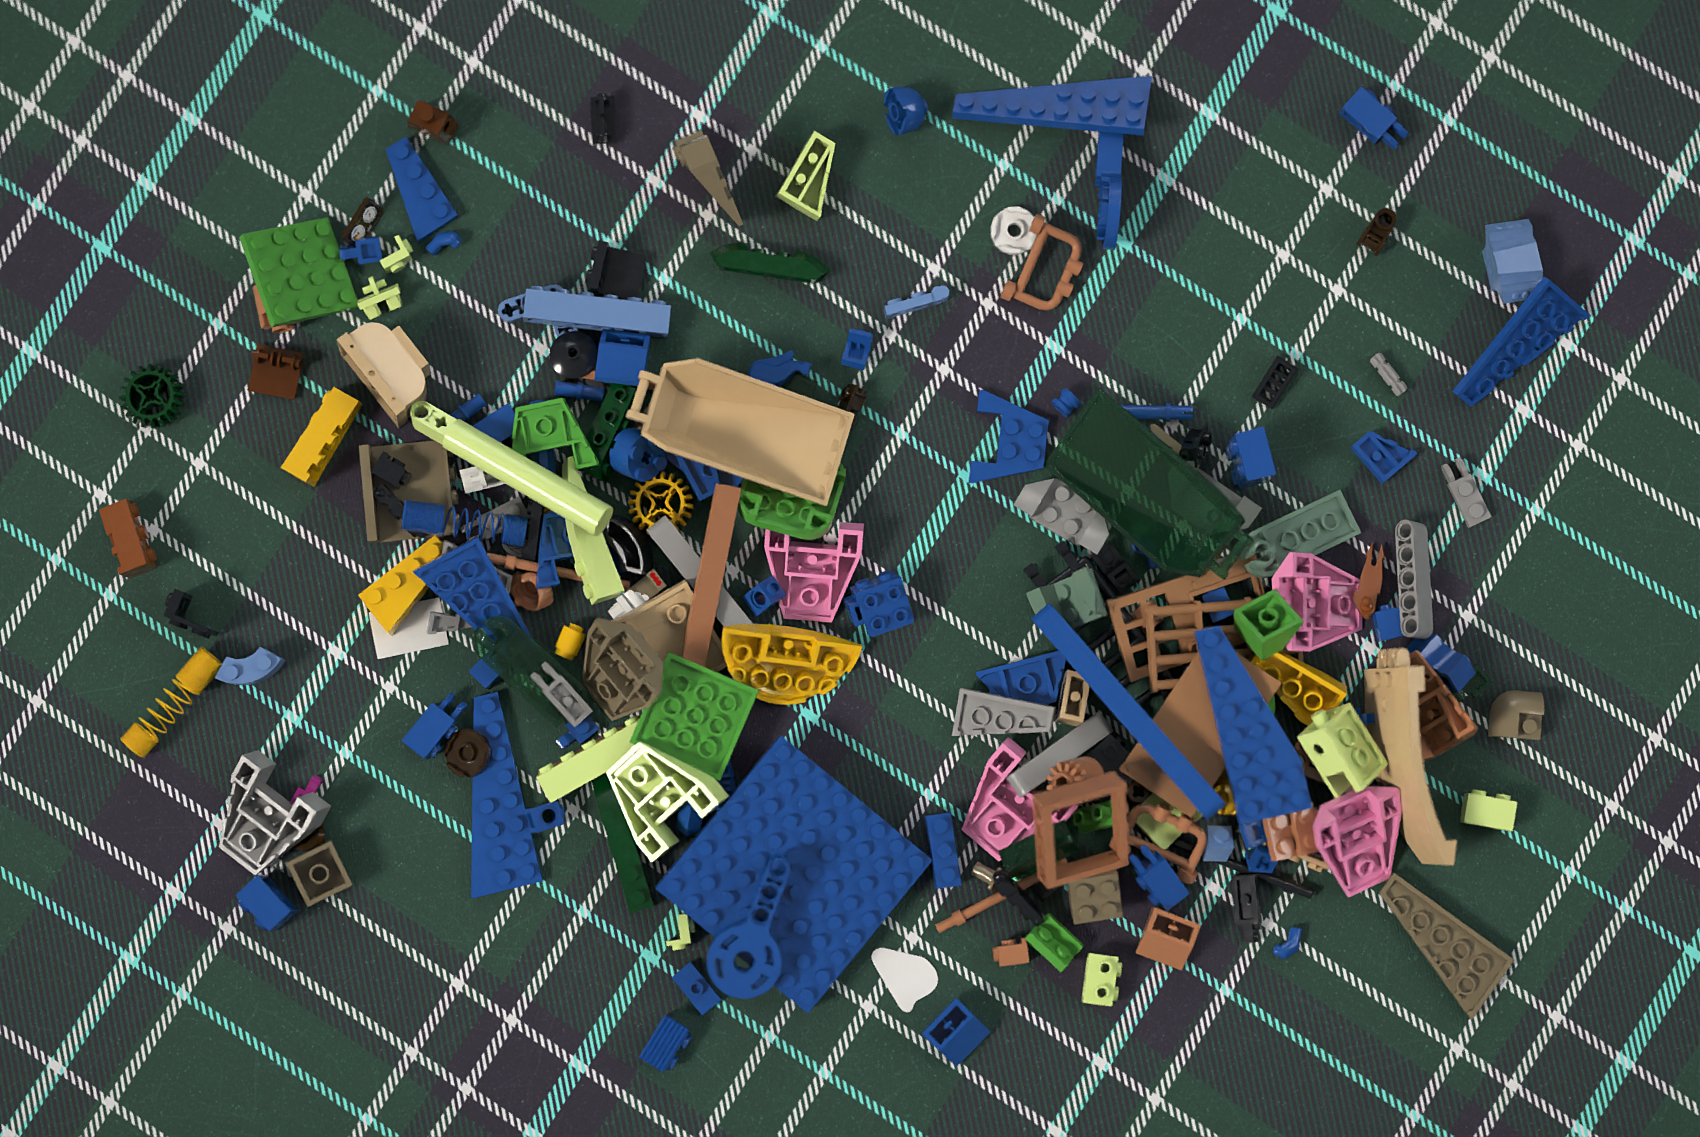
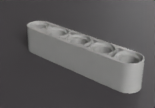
M1402 520L1395 528L1401 632L1406 637L1425 640L1433 632L1428 532L1426 526L1422 523Z
M1099 711L1006 779L1021 798L1045 781L1047 776L1053 774L1050 771L1051 767L1057 766L1059 762L1077 758L1114 730Z

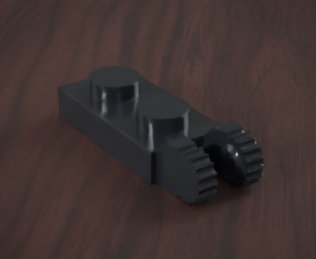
M534 500L528 503L527 515L531 516L530 525H527L525 539H528V543L522 549L523 556H521L522 560L536 562L535 560H537V555L539 554L541 520L545 507Z
M1004 870L995 871L992 876L999 894L1006 897L1013 907L1017 905L1026 921L1031 920L1036 927L1043 923L1044 918L1040 907Z

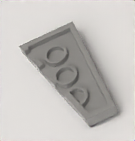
M960 688L952 736L1050 732L1053 727L1056 707Z

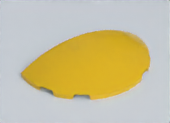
M770 624L724 626L722 633V652L728 666L727 669L733 679L758 689L757 699L782 705L804 703L809 697L816 694L824 695L838 685L837 681L845 672L852 670L863 647L861 644L817 631Z

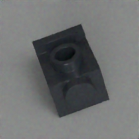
M383 451L371 472L398 489L401 485L405 486L412 474L404 469V463L394 457L390 461L391 456Z

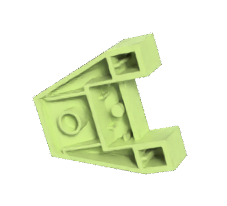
M642 741L637 743L606 772L636 844L651 862L662 857L679 842V839L665 824V821L687 801L703 818L729 797L714 777Z

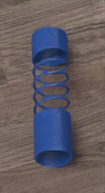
M405 500L402 531L409 530L443 536L453 508L454 537L457 536L463 513L466 511L467 540L469 539L478 512L479 540L481 541L491 513L492 543L495 541L499 523L503 516L501 544L519 547L524 545L527 529L526 516L502 513L494 532V516L490 511L486 516L481 532V513L479 509L475 511L469 528L468 510L464 508L456 528V511L454 506H452L448 511L443 528L444 504L437 505L422 501Z

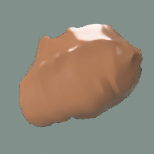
M516 571L512 575L510 593L514 597L515 607L520 606L526 611L536 612L553 603L552 587L536 589L537 573Z

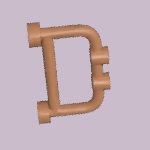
M1036 213L1029 231L1037 234V238L1017 284L1007 280L1000 298L1010 301L1012 297L1037 309L1048 311L1056 308L1062 301L1063 296L1066 298L1070 296L1074 286L1069 283L1072 275L1078 276L1083 266V262L1079 261L1082 247L1078 238L1073 234L1045 223V217ZM1049 234L1069 243L1072 246V253L1066 263L1052 299L1043 301L1025 293L1024 290Z
M1160 802L1157 807L1146 803L1135 806L1127 817L1130 833L1139 815L1146 813L1152 815L1158 822H1167L1174 825L1179 831L1183 833L1190 832L1197 837V844L1188 860L1130 833L1127 835L1129 845L1139 849L1146 845L1152 853L1156 850L1166 861L1179 866L1176 875L1182 882L1193 884L1198 875L1195 868L1208 841L1204 830L1198 825L1193 824L1194 817L1190 818L1184 813H1181L1180 817L1171 814L1172 807L1166 803ZM1113 836L1109 843L1112 850H1114Z

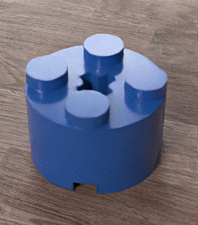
M626 428L617 434L614 439L616 441L614 448H610L609 452L611 466L616 472L644 482L651 480L660 471L665 469L667 465L665 450L642 436L641 430Z

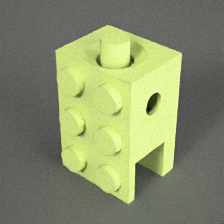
M1350 703L1326 711L1321 709L1311 716L1313 722L1297 736L1335 798H1338L1350 785H1352L1355 792L1364 790L1388 765Z

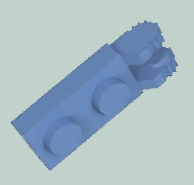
M944 285L936 286L928 294L921 291L912 294L911 299L902 301L901 298L890 300L887 302L888 305L884 306L886 319L947 301L950 290Z

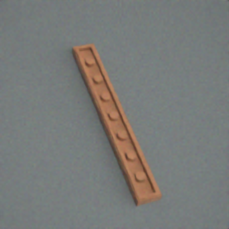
M719 483L715 485L681 652L682 658L703 667L706 664L741 493L740 487Z

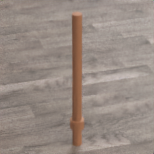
M487 553L493 564L503 565L505 569L514 570V568L537 572V562L517 559L515 555L510 554L502 556ZM556 566L558 577L582 581L581 576L579 577L575 570ZM620 579L624 590H628L631 581Z
M1064 857L1055 862V867L1067 864L1068 861ZM1035 872L1016 883L1024 890L1041 880L1038 877V873ZM997 892L962 911L959 909L951 913V917L935 924L939 933L955 925L960 926L967 922L966 919L1007 898Z

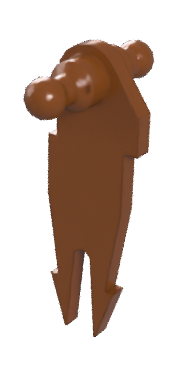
M1373 543L1371 544L1365 555L1367 559L1360 576L1358 591H1354L1353 602L1364 619H1370L1374 614L1377 596H1380L1382 560H1385L1382 544L1375 566H1372Z

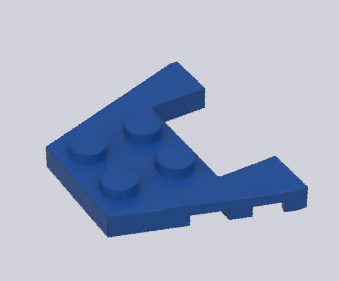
M979 390L977 412L1002 415L996 464L971 461L968 483L973 484L1043 469L1049 420L985 390Z
M555 512L544 514L541 520L536 579L537 590L555 587L560 584L554 561L574 558L565 518ZM606 543L618 575L628 573L629 571L620 570V559L616 550Z

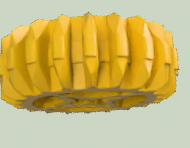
M662 471L660 479H657V476L652 478V481H644L645 485L643 486L639 482L635 483V486L640 490L639 492L630 491V494L636 497V500L630 499L628 504L635 505V508L629 509V513L638 514L632 521L634 523L642 521L638 527L640 530H643L646 526L648 528L654 524L651 521L660 514H666L671 517V523L678 531L679 528L676 524L680 523L684 527L687 525L682 518L683 516L691 518L692 515L686 512V509H693L694 506L693 504L686 503V501L692 500L693 496L691 494L684 495V493L688 492L689 487L684 486L680 488L683 483L681 478L674 483L675 475L671 473L667 480L665 479V472ZM659 485L670 487L668 491L666 490L660 495L649 490ZM676 492L681 500L678 514L670 507V501ZM644 495L652 503L648 511L649 513L645 517L641 510V502ZM652 497L656 500L666 499L664 503L670 512L665 508L662 510L661 507L660 510H657V505Z

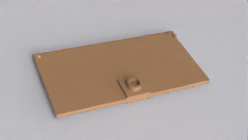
M1197 652L1153 718V721L1212 788L1225 769V763L1199 653ZM1237 654L1268 704L1281 685V682ZM1137 742L1119 770L1192 818L1197 808L1143 746Z

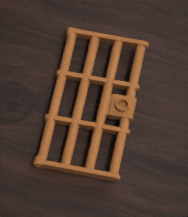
M1244 597V600L1207 603L1194 601V604L1158 607L1155 604L1145 605L1151 693H1157L1158 690L1173 689L1180 679L1157 680L1156 666L1191 663L1197 654L1195 652L1156 656L1155 641L1195 638L1194 631L1211 628L1203 627L1202 613L1236 610L1255 599ZM1192 613L1195 615V628L1154 631L1153 617ZM1234 625L1220 626L1225 635L1238 634L1234 630ZM1247 643L1246 648L1234 649L1237 654L1247 658L1248 661H1251L1256 654ZM1286 647L1281 650L1286 654H1295V658L1303 662V651H1288Z

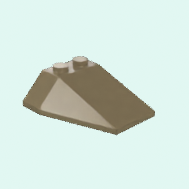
M601 618L596 619L587 634L582 686L611 721L653 705L661 694L663 662L658 653L652 650L644 640L643 635L637 632L632 625Z

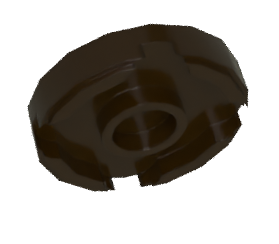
M463 729L453 733L447 740L444 749V757H446L448 769L455 775L464 778L476 777L483 773L489 765L491 758V746L487 738L481 732L473 729Z

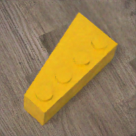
M335 387L331 391L328 390L322 399L323 404L313 414L310 424L281 466L282 469L313 487H315L363 405L360 401Z
M436 535L358 595L390 635L396 632L398 626L407 618L413 607L422 599L429 588L412 571L441 556L443 542Z

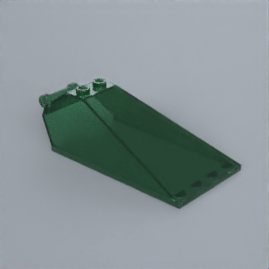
M1101 388L1097 389L1044 463L1046 468L1164 571L1200 578L1211 570L1220 578L1226 579L1230 574L1229 569L1247 546L1250 547L1254 541L1250 535L1240 529L1245 523V519L1225 494ZM1234 537L1237 538L1239 541L1222 564L1219 565L1216 560Z

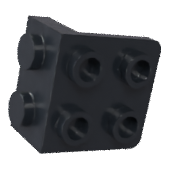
M599 240L598 246H593L591 260L594 263L592 270L588 269L585 279L590 292L602 295H615L625 300H628L629 297L638 298L647 262L646 256L610 247L608 242Z
M174 589L173 593L170 592L165 601L167 608L163 615L170 618L168 623L186 630L190 626L192 627V633L208 639L211 635L217 637L219 632L184 618L193 595Z
M1109 734L1088 757L1095 759L1101 765L1104 774L1115 771L1128 786L1134 779L1122 773L1119 768L1130 753L1124 748L1126 744L1119 736ZM1111 794L1104 796L1108 801L1111 800Z

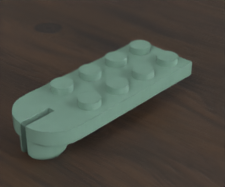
M1338 490L1248 533L1240 543L1239 555L1242 561L1260 552L1262 557L1245 564L1244 567L1255 577L1268 578L1276 573L1290 552L1317 555L1360 534L1361 531L1341 490Z

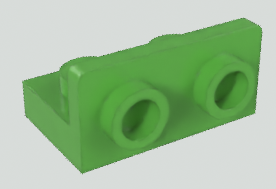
M1047 913L1043 917L1044 922L1037 927L1035 925L1025 939L1054 967L1062 972L1084 945L1055 917Z

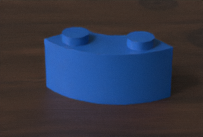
M1431 634L1425 640L1415 638L1406 648L1409 654L1419 650L1448 690L1459 693L1476 674L1470 659L1464 654L1449 648L1437 634Z

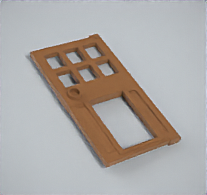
M1256 554L1242 561L1240 556L1105 601L1107 611L1112 619L1128 681L1133 682L1149 676V664L1136 668L1133 657L1134 652L1147 648V640L1130 646L1126 632L1144 624L1146 627L1144 611L1145 605H1147L1146 599L1165 593L1168 606L1194 604L1193 596L1251 577L1255 595L1258 598L1265 594L1261 578L1253 576L1244 567L1245 564L1257 559ZM1139 602L1143 617L1124 623L1120 608ZM1194 613L1168 615L1171 616L1174 630L1195 628ZM1156 616L1153 619L1156 621L1168 616ZM1239 634L1225 635L1232 647L1246 643ZM1195 638L1177 639L1180 648L1179 654L1197 652ZM1169 640L1155 641L1156 656L1161 655L1158 645ZM1185 663L1156 666L1157 673Z

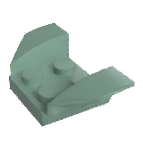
M1088 567L1073 572V576L1057 583L1027 592L1026 594L1034 613H1038L1050 603L1072 629L1106 616L1107 612L1093 570L1088 569Z

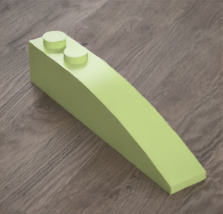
M573 456L568 457L562 464V478L586 492L579 471L576 469ZM565 519L568 538L575 560V571L579 577L581 576L584 583L583 591L585 597L590 599L592 605L618 597L624 591L603 533L595 536Z

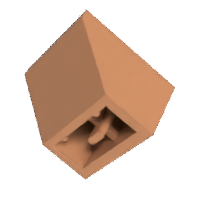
M1152 907L1135 953L1182 971L1201 925Z

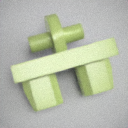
M372 276L368 278L370 285L363 287L362 290L364 294L374 293L359 299L357 303L360 310L363 309L368 318L373 319L382 314L377 304L378 302L386 300L390 311L402 306L401 290L398 283L379 290L387 286L386 281L382 279L376 282Z

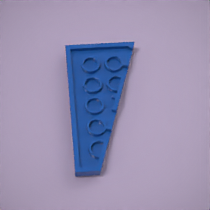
M1543 277L1452 392L1472 407L1493 391L1499 381L1503 378L1509 379L1514 375L1513 371L1520 365L1526 366L1551 347L1555 339L1562 333L1568 334L1574 329V324L1581 319L1585 321L1591 315L1553 282Z

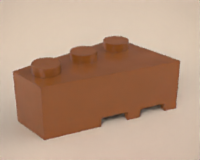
M123 499L99 509L106 534L110 537L113 548H111L113 556L117 555L121 565L117 568L119 575L133 578L157 568L155 561L158 558L153 547L149 548L146 539L149 538L146 527L140 525L138 519L140 511L135 502L132 503L128 499Z

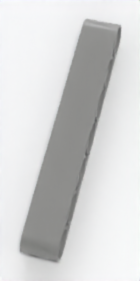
M664 515L646 531L694 589L700 557ZM721 586L715 615L723 626L753 624L725 588Z

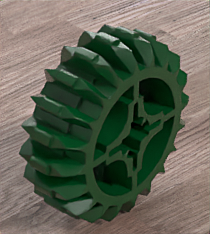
M148 364L147 371L143 366H139V374L132 370L130 374L133 378L131 380L124 378L128 386L120 387V390L126 393V395L119 396V400L126 401L121 406L122 410H128L125 416L129 419L134 417L132 422L136 425L141 422V427L147 428L150 423L151 428L156 429L158 422L162 427H165V419L174 422V418L171 415L173 413L176 415L181 414L176 408L177 406L183 407L185 405L179 398L186 396L184 392L178 391L184 387L181 382L176 383L179 376L176 374L171 376L172 370L169 368L164 370L160 364L156 369L154 365ZM159 378L157 382L154 381L148 387L140 385L145 380ZM166 383L170 389L169 402L163 397ZM136 391L141 394L139 410L135 404ZM144 391H147L148 393L152 392L155 396H157L156 398L161 400V402H158L156 400L153 401L148 397L149 395L144 393ZM156 406L164 408L157 414L146 415L148 411H151Z

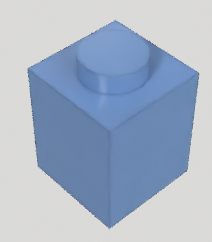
M1207 826L1204 832L1207 835L1208 841L1202 854L1203 861H1227L1234 849L1231 826Z

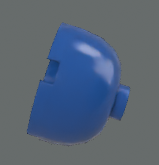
M907 86L887 89L884 96V106H888L890 114H885L891 131L895 135L916 131L924 121L925 113L927 112L926 101L922 99L915 89Z

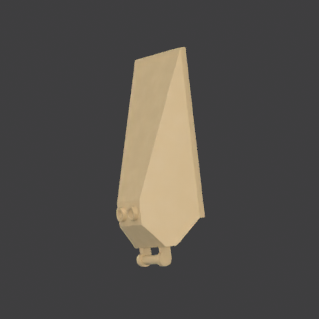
M699 358L664 363L659 375L640 371L638 376L640 381L631 410L627 411L626 418L643 423L642 436L667 452L822 506H827L855 414ZM651 382L656 385L647 414L645 415L640 413L648 384Z

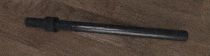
M1179 838L1173 844V847L1191 854L1196 846ZM1228 858L1227 861H1212L1246 875L1258 874L1259 880L1280 887L1282 891L1289 894L1296 893L1311 899L1314 893L1313 889L1297 884L1296 880L1288 877L1284 879L1271 873L1249 872L1247 864Z

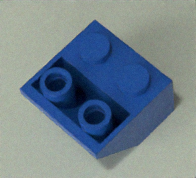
M603 329L599 342L594 381L638 386L640 371L647 370L650 357L651 335Z
M955 997L921 1033L957 1067L991 1031Z

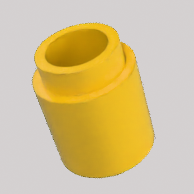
M570 623L569 627L564 625L555 645V654L573 660L574 656L578 655L586 637V634L582 633L584 628Z

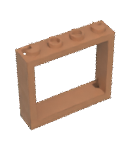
M1115 771L1032 795L1037 873L1047 889L1129 865L1128 855L1131 853L1127 835L1130 833V829L1126 819L1129 809L1125 799L1128 789L1126 782L1122 781ZM1111 794L1114 850L1055 867L1052 811Z

